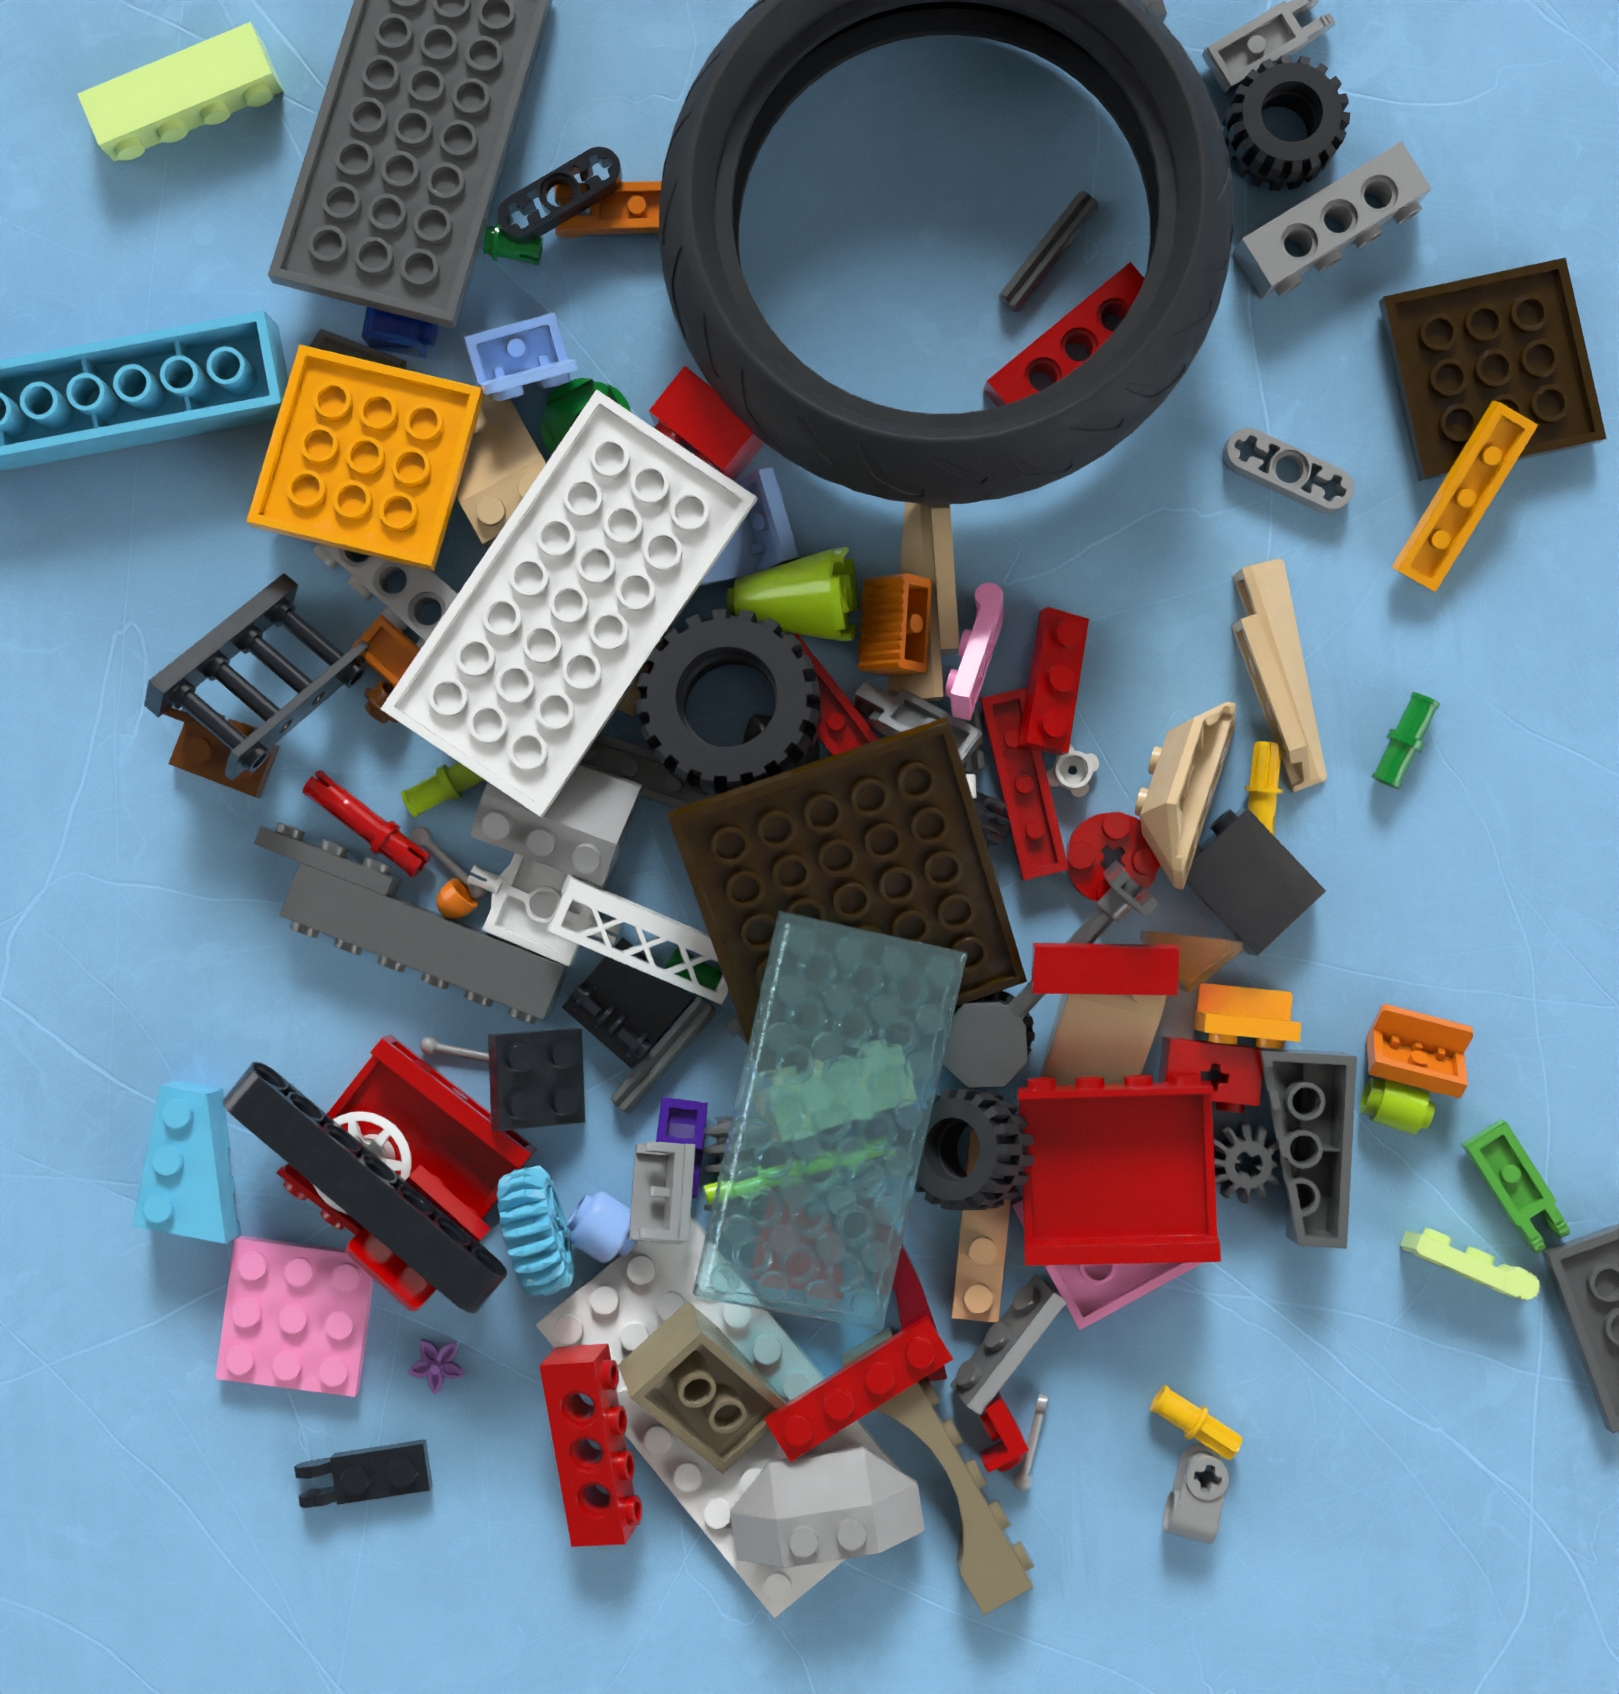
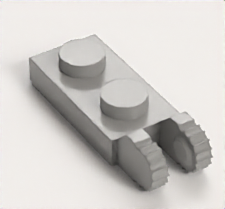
M1292 0L1287 4L1283 1L1204 50L1202 57L1225 95L1238 88L1245 76L1252 69L1257 71L1262 62L1271 59L1275 65L1280 56L1295 54L1305 48L1306 44L1321 37L1335 25V20L1328 13L1318 17L1305 27H1300L1296 18L1310 11L1319 0Z

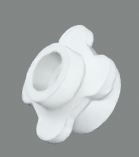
M1070 744L1069 753L1061 756L1056 755L1057 758L1053 768L1049 769L1046 774L1051 787L1062 786L1069 789L1073 796L1082 797L1089 791L1088 781L1091 779L1093 772L1099 768V760L1092 753L1084 754L1083 752L1075 751ZM1070 766L1076 767L1077 771L1074 775L1068 772Z

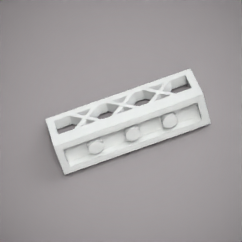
M570 874L567 875L561 888L562 897L547 928L548 932L723 1005L729 991L724 976L722 975L715 991L698 983L692 967L710 959L718 962L709 934ZM572 900L591 908L597 923L596 926L576 932L561 925ZM598 911L614 918L602 923ZM622 922L628 923L635 927L641 944L623 951L611 946L605 929ZM642 930L658 937L646 941ZM600 932L604 943L588 936ZM665 941H670L678 945L684 962L663 969L655 965L649 948ZM686 949L696 952L700 956L689 960ZM644 951L647 961L637 958L633 954ZM687 969L691 980L675 973Z

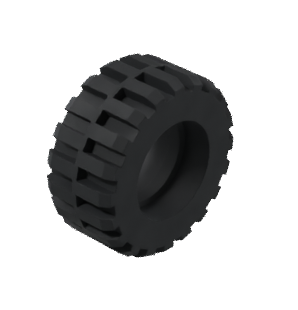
M727 609L712 610L713 618L701 621L699 614L685 619L688 627L679 633L674 628L669 630L663 636L666 644L660 651L656 648L653 649L647 658V663L649 664L647 673H640L637 688L641 692V698L636 701L637 716L642 722L643 727L641 731L646 743L650 746L659 762L680 783L688 784L694 791L707 795L708 792L719 795L801 767L806 762L805 754L808 749H814L818 739L817 729L818 724L822 722L823 708L818 680L810 657L806 656L801 643L792 633L788 635L784 633L781 625L770 618H767L764 622L758 620L755 612L740 610L739 616H729ZM725 665H745L757 669L767 678L775 696L774 714L768 726L753 740L738 746L718 747L702 740L692 730L686 713L688 696L697 681L709 671Z

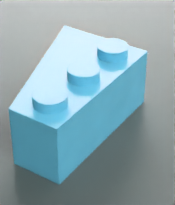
M179 1080L160 1085L132 1223L133 1227L227 1244L241 1235L240 1220L237 1221L233 1195V1192L236 1191L234 1177H231L228 1155L230 1141L226 1110L222 1102L224 1099L223 1089Z

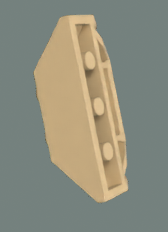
M1225 702L1169 730L1163 747L1155 746L1152 752L1148 773L1153 774L1149 789L1143 787L1140 789L1135 805V815L1140 816L1142 835L1174 888L1184 889L1236 727V703Z

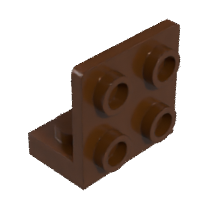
M171 707L163 714L184 722L168 763L169 765L253 797H261L280 746L274 744L269 749L270 753L266 760L256 770L249 772L245 769L234 780H230L225 775L232 751L183 708L175 709ZM228 719V722L246 737L258 729L254 726Z

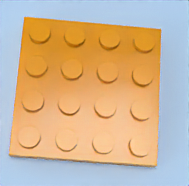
M299 344L246 522L253 528L435 571L485 394L482 393V388Z

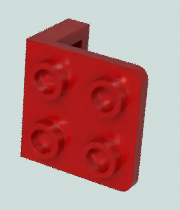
M421 1165L406 1179V1182L476 1241L480 1242L490 1231L491 1228L482 1221L480 1215L473 1208L463 1204L446 1188L444 1182L439 1177L430 1174ZM364 1227L346 1245V1254L410 1311L420 1309L437 1290Z

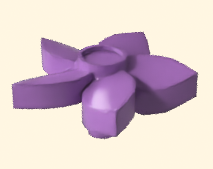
M421 1339L420 1356L422 1359L412 1365L408 1374L416 1378L428 1376V1384L434 1395L442 1388L444 1376L451 1379L464 1377L465 1372L460 1365L451 1362L457 1351V1341L447 1343L438 1350L433 1342Z

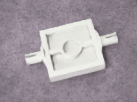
M516 853L510 865L500 876L475 864L471 873L487 879V881L469 875L467 883L492 892L491 910L482 930L561 964L571 966L579 944L547 931L562 897L561 888L569 873ZM577 877V878H579V879H581V880H584V881H586V882H588V883H591V884H593V885H595V886H598V887L604 889L605 884H604L603 886H601V885H598V884H596V883H593V882H590V881H588V880H585V879H582V878H580V877ZM572 900L561 925L576 932H581L596 926L597 923L590 907ZM615 925L605 930L619 935L622 927ZM600 932L592 934L593 936L603 940ZM607 933L610 943L614 945L618 937Z

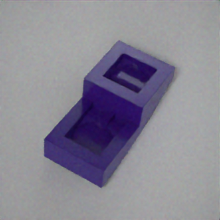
M661 1097L656 1142L695 1144L692 1199L697 1200L708 1102Z

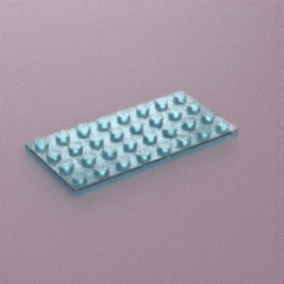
M779 911L694 1284L693 1294L696 1298L883 1330L967 953Z

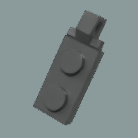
M865 681L855 693L854 707L869 720V725L886 736L947 717L951 723L963 765L981 742V730L957 717H953L950 713L904 688L899 692L890 690L886 693Z

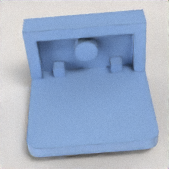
M555 313L463 337L477 386L482 388L483 394H491L492 399H496V401L523 395L522 385L536 382L537 386L543 389L570 382L568 373L578 370L576 360L567 358Z
M773 467L758 469L735 482L755 495L757 501L700 586L734 580L799 558L795 537L791 531Z

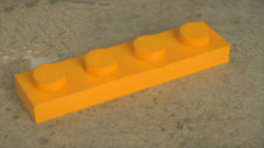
M1492 401L1391 568L1436 592L1538 424L1506 405Z

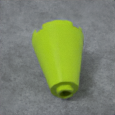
M848 547L830 548L737 578L734 588H729L727 591V607L730 616H739L740 610L755 612L757 619L763 622L767 618L774 620L781 625L783 632L837 641H851L855 639L858 623L849 624V614L852 610H858V587L853 558L844 559L849 552Z

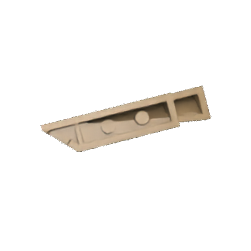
M905 502L899 574L908 573L932 579L927 673L889 676L888 692L890 690L899 692L904 688L928 702L941 701L944 697L941 655L957 654L959 650L950 504Z
M1274 559L1244 567L1233 575V579L1247 617L1238 620L1231 627L1273 742L1281 744V763L1291 791L1295 792L1325 781L1327 774L1285 563L1282 559Z

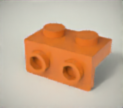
M1384 1004L1381 1006L1366 1035L1368 1074L1388 1081H1396L1426 1089L1433 1093H1441L1461 1099L1468 1086L1464 1053L1474 1036L1473 1028L1457 1022Z

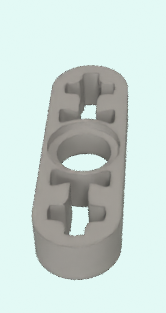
M1253 428L1240 429L1227 440L1223 447V460L1230 470L1319 512H1335L1346 505L1352 498L1354 485L1346 471ZM1245 441H1250L1253 444L1251 451L1254 454L1264 458L1269 450L1275 452V455L1269 459L1265 466V471L1262 472L1259 470V467L1264 461L1253 456L1246 462L1239 459L1240 451L1235 448V445L1241 446ZM1288 458L1298 464L1300 476L1296 482L1285 483L1278 478L1275 468L1279 460ZM1312 469L1317 472L1311 479L1312 481L1325 485L1328 481L1333 480L1336 482L1335 491L1341 495L1327 501L1323 498L1325 495L1323 488L1312 484L1305 492L1301 487L1308 481Z

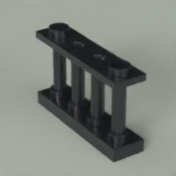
M285 573L148 681L144 706L159 718L171 707L175 709L182 707L232 750L225 771V775L230 780H234L245 769L249 772L256 770L266 760L270 753L269 749L343 685L347 688L352 687L363 676L367 668L363 663L369 645L364 640H361L344 654L295 612L296 606L293 602L298 584ZM272 625L276 627L283 626L328 664L330 668L312 681L262 638L263 633ZM240 651L244 654L250 652L297 692L298 695L280 709L229 665L230 659ZM206 679L210 681L217 680L261 717L265 723L246 737L195 693L196 687Z

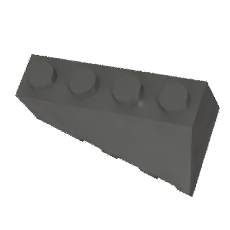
M1259 1050L1288 1197L1286 1237L1299 1246L1347 1249L1357 1056L1344 1052L1315 1050Z

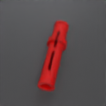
M318 770L315 772L317 779L313 776L309 778L303 787L302 793L369 843L371 846L369 850L374 854H383L404 870L411 878L418 875L417 869L421 872L427 865L431 854L424 851L402 834L399 830L401 826L392 820L390 822L384 820L346 789L333 781L324 771Z

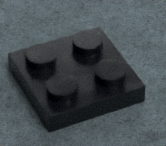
M569 1028L488 1034L491 1130L505 1131L585 1123L582 1029Z

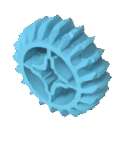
M538 1165L530 1168L528 1166L522 1167L503 1175L499 1180L496 1193L499 1201L497 1207L500 1213L499 1221L504 1234L503 1239L506 1242L508 1255L510 1256L513 1270L517 1274L518 1282L522 1285L523 1290L533 1297L544 1294V1296L559 1292V1289L569 1287L575 1275L574 1254L559 1194L555 1190L554 1182L550 1179L549 1173Z

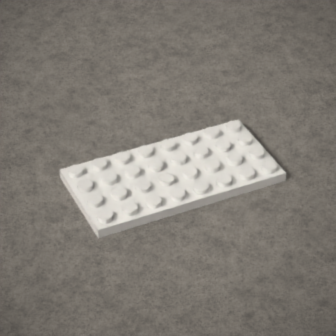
M596 389L391 692L381 710L538 816L544 817L647 664V658L654 648H658L663 640V636L677 620L757 501V497Z
M692 1214L690 1215L689 1241L681 1244L636 1241L626 1257L617 1256L536 1324L554 1348L609 1343L611 1360H615L617 1365H619L680 1307L689 1301L720 1328L787 1402L826 1379ZM619 1370V1383L616 1389L619 1405L624 1406L627 1415L625 1436L774 1618L846 1560L840 1559L787 1568L737 1560L730 1509L739 1501L769 1461L784 1459L787 1456L772 1432L769 1431L722 1474L630 1398ZM859 1419L803 1454L810 1455L864 1446L900 1470Z

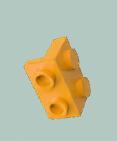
M1200 983L1198 985L1194 1029L1209 1033V1042L1237 1044L1238 1036L1256 1038L1255 1046L1284 1049L1285 1041L1300 1042L1301 1023L1290 1020L1293 998L1291 992Z

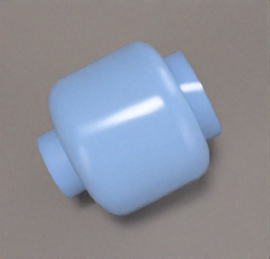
M598 1192L592 1197L585 1194L566 1224V1227L571 1230L569 1237L571 1244L601 1263L609 1262L617 1253L626 1257L636 1242L628 1240L630 1207L605 1192Z

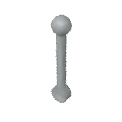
M417 827L411 832L412 842L419 846L424 845L468 887L469 895L472 898L478 900L485 896L487 890L467 883L469 875L431 840V832L427 828Z
M433 1037L424 1038L420 1044L421 1051L427 1055L439 1052L489 1062L488 1052L438 1043Z
M1041 1393L1038 1396L1027 1441L1029 1451L1024 1454L1020 1472L1016 1473L1013 1477V1484L1018 1490L1024 1491L1031 1486L1029 1472L1049 1397Z

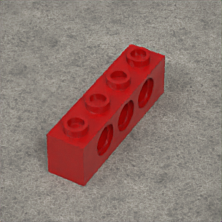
M1129 262L986 381L983 391L998 407L1039 392L1029 381V376L1035 372L1046 373L1051 378L1053 384L1066 377L1086 360L1074 361L1070 359L1066 354L1065 346L1070 343L1083 345L1088 352L1089 359L1113 333V331H1109L1103 326L1101 316L1110 313L1117 315L1123 320L1136 299L1145 278Z
M609 1343L555 1347L539 1367L571 1547L625 1545L637 1525L641 1523L642 1503L640 1497L634 1494L632 1478L634 1476L635 1463L631 1451H627L624 1434L627 1427V1415L624 1406L619 1405L616 1388L619 1383V1369L617 1362L611 1360ZM580 1394L588 1396L594 1405L584 1402ZM588 1439L595 1441L601 1450L592 1447ZM596 1485L605 1488L609 1494L602 1493Z

